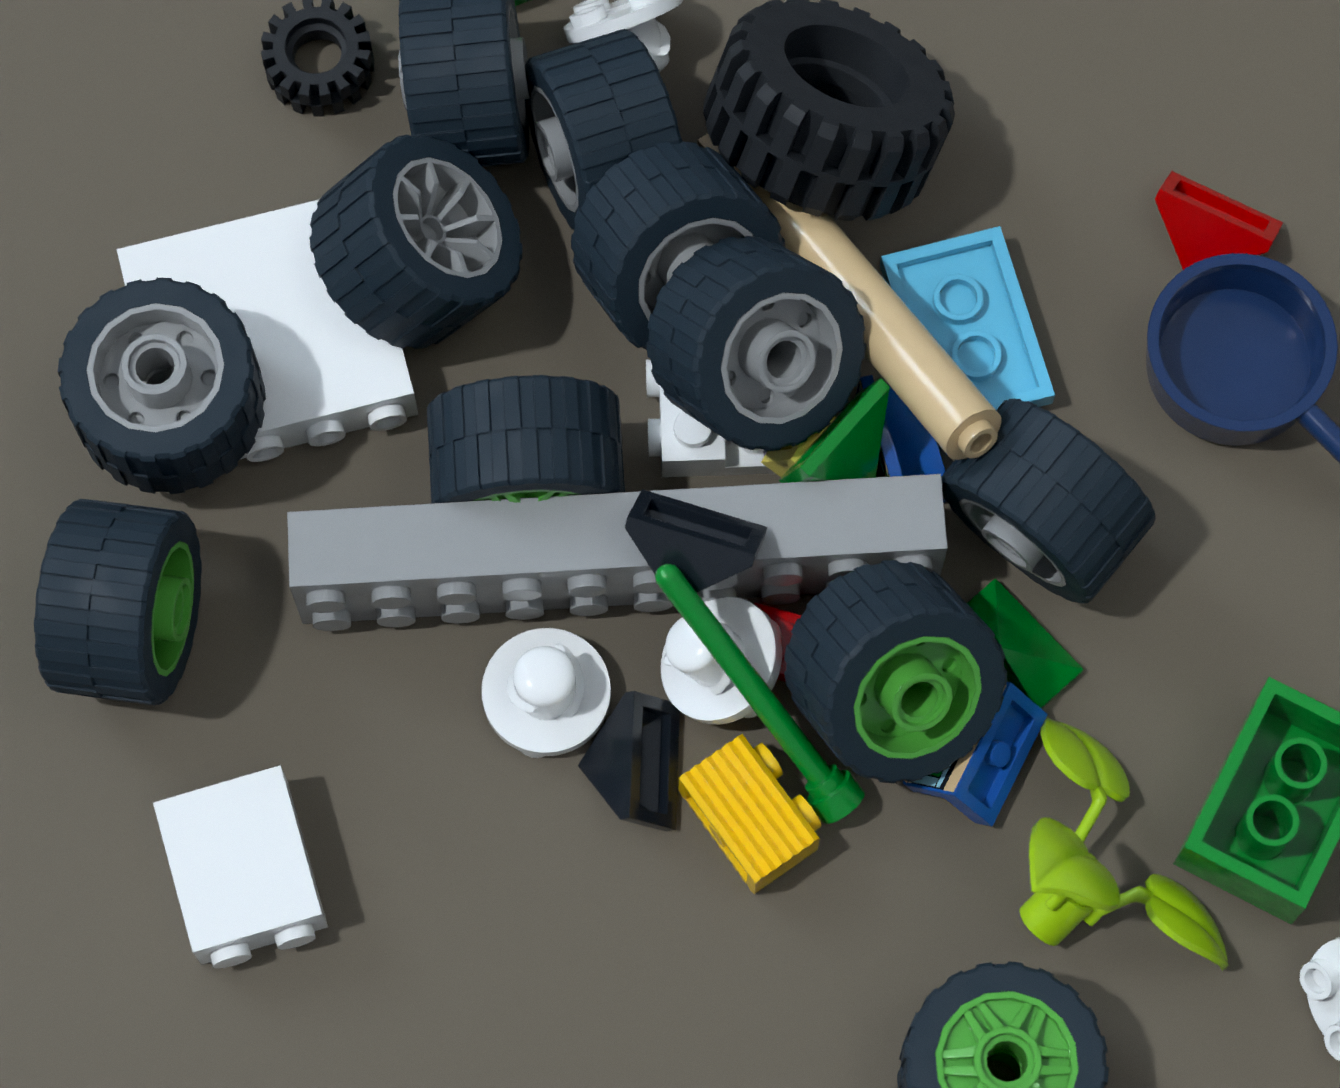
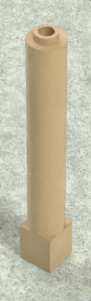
M709 134L698 139L699 147H709L719 153V146H713ZM734 167L735 170L741 175V171L737 167ZM749 185L777 218L781 226V236L785 239L786 248L831 272L842 281V285L852 292L858 302V311L863 315L865 357L945 453L952 459L960 460L977 458L990 450L998 437V431L1001 426L1000 414L831 216L827 213H822L819 217L802 212L803 207L787 202L786 205L770 198L771 193L760 186L753 188Z

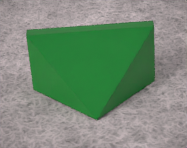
M880 378L858 392L781 477L779 482L792 483L875 478L890 386Z
M996 578L967 602L994 632V638L1001 644L1005 655L1004 667L1007 670V682L1015 685L1041 709L1083 672L1084 669Z

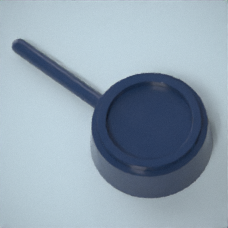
M1231 253L1209 257L1192 264L1177 274L1165 286L1157 298L1150 315L1147 332L1146 369L1148 380L1156 400L1166 414L1187 432L1204 440L1224 445H1249L1263 442L1278 436L1298 422L1340 464V427L1316 404L1332 378L1338 350L1335 324L1319 292L1292 268L1270 258L1252 254Z

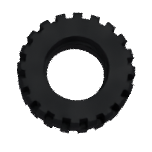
M781 0L768 1L747 12L738 20L737 25L732 28L703 103L706 128L713 146H719V153L730 167H737L741 171V177L753 188L760 186L770 192L771 199L784 205L787 202L803 207L802 212L818 217L822 213L834 215L835 220L852 221L859 216H863L866 221L879 219L887 214H893L911 204L914 198L919 196L953 125L955 117L953 94L949 81H945L944 71L936 60H929L926 56V49L915 39L909 41L900 34L901 29L887 21L883 24L870 18L871 13L855 7L852 11L839 7V2L831 0H821L819 3L810 2L809 0H787L784 3Z

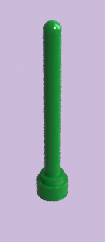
M673 564L660 566L655 574L657 585L808 782L805 785V789L809 793L807 802L824 824H831L851 813L863 800L865 791L850 771L840 770L836 764L828 765L679 568Z

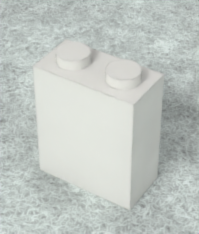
M281 765L153 802L192 952L201 965L212 962L213 968L216 969L235 966L251 959L250 950L276 943L277 949L280 950L299 947L316 938L314 931L328 927L288 781Z

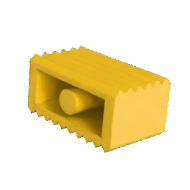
M741 734L733 741L725 744L721 749L716 750L701 763L683 773L679 777L678 790L697 818L702 822L704 828L710 833L712 839L716 841L719 848L732 863L734 869L740 874L750 891L755 894L818 850L820 838L815 831L822 825L815 811L803 796L799 794L791 800L776 780L783 775V771L770 750L763 743H759L753 748L745 736Z

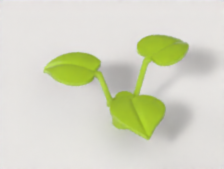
M1047 718L1041 727L1040 734L1048 756L1070 780L1090 790L1091 805L1075 832L1061 822L1048 817H1042L1034 824L1029 843L1031 891L1034 894L1019 910L1021 919L1026 927L1044 943L1057 946L1082 921L1093 926L1102 916L1127 904L1138 902L1145 905L1150 920L1167 936L1185 948L1220 966L1222 971L1225 970L1229 964L1221 934L1208 910L1192 892L1168 877L1152 874L1145 880V887L1136 886L1120 894L1118 885L1109 870L1096 860L1093 854L1088 853L1084 841L1104 808L1107 796L1118 802L1125 801L1129 797V782L1118 760L1098 740L1074 726Z

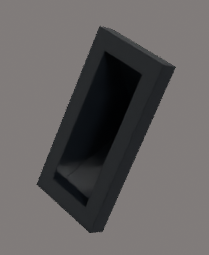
M644 489L641 490L625 524L627 533L654 574H656L660 566L673 564L679 568L697 593L752 567L767 531L766 526Z
M637 691L626 692L581 759L578 767L620 820L666 832L676 830L680 710L671 701Z

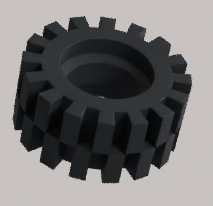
M302 0L304 9L296 11L292 2H289L282 7L284 19L281 20L274 14L268 21L270 33L263 31L261 38L263 47L261 56L271 90L275 89L277 99L283 105L291 100L293 111L300 114L304 113L306 105L311 106L313 116H324L323 106L331 104L334 114L345 111L343 100L348 98L355 105L361 99L360 87L368 90L372 82L370 71L374 72L375 61L365 21L360 14L354 17L352 7L345 2H342L337 10L335 9L334 0H322L321 7H314L313 0ZM324 39L334 42L340 48L341 58L338 64L326 72L307 73L302 71L295 63L297 50L307 42Z

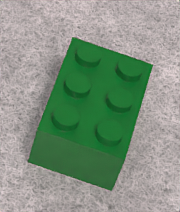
M1268 677L1256 696L1173 864L1292 925L1305 910L1340 838V712Z

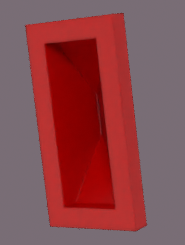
M1174 171L1170 172L1155 197V202L1183 270L1198 261L1217 255L1231 253L1261 255L1267 253L1284 223Z

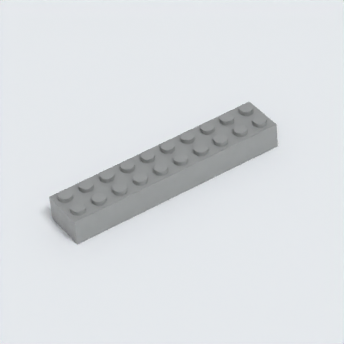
M941 474L651 491L767 527L764 541L752 567L698 592V595L704 602L725 597H762V601L766 604H789L798 601L800 595L820 594L828 587V583L840 575L844 576L854 571L856 567L865 564H879L884 560H897L899 563H917L923 565L928 571H935L941 576L947 552ZM641 491L561 497L552 496L547 500L539 502L538 497L520 498V503L501 499V501L483 500L287 512L289 587L302 624H313V628L317 630H344L351 627V621L377 620V624L384 627H404L414 624L416 622L415 617L441 616L442 621L447 623H469L478 620L480 614L505 612L508 618L527 620L541 617L544 615V610L570 608L571 614L593 616L607 612L608 606L634 605V609L641 612H659L672 607L670 600L657 585L655 574L625 529L627 516Z

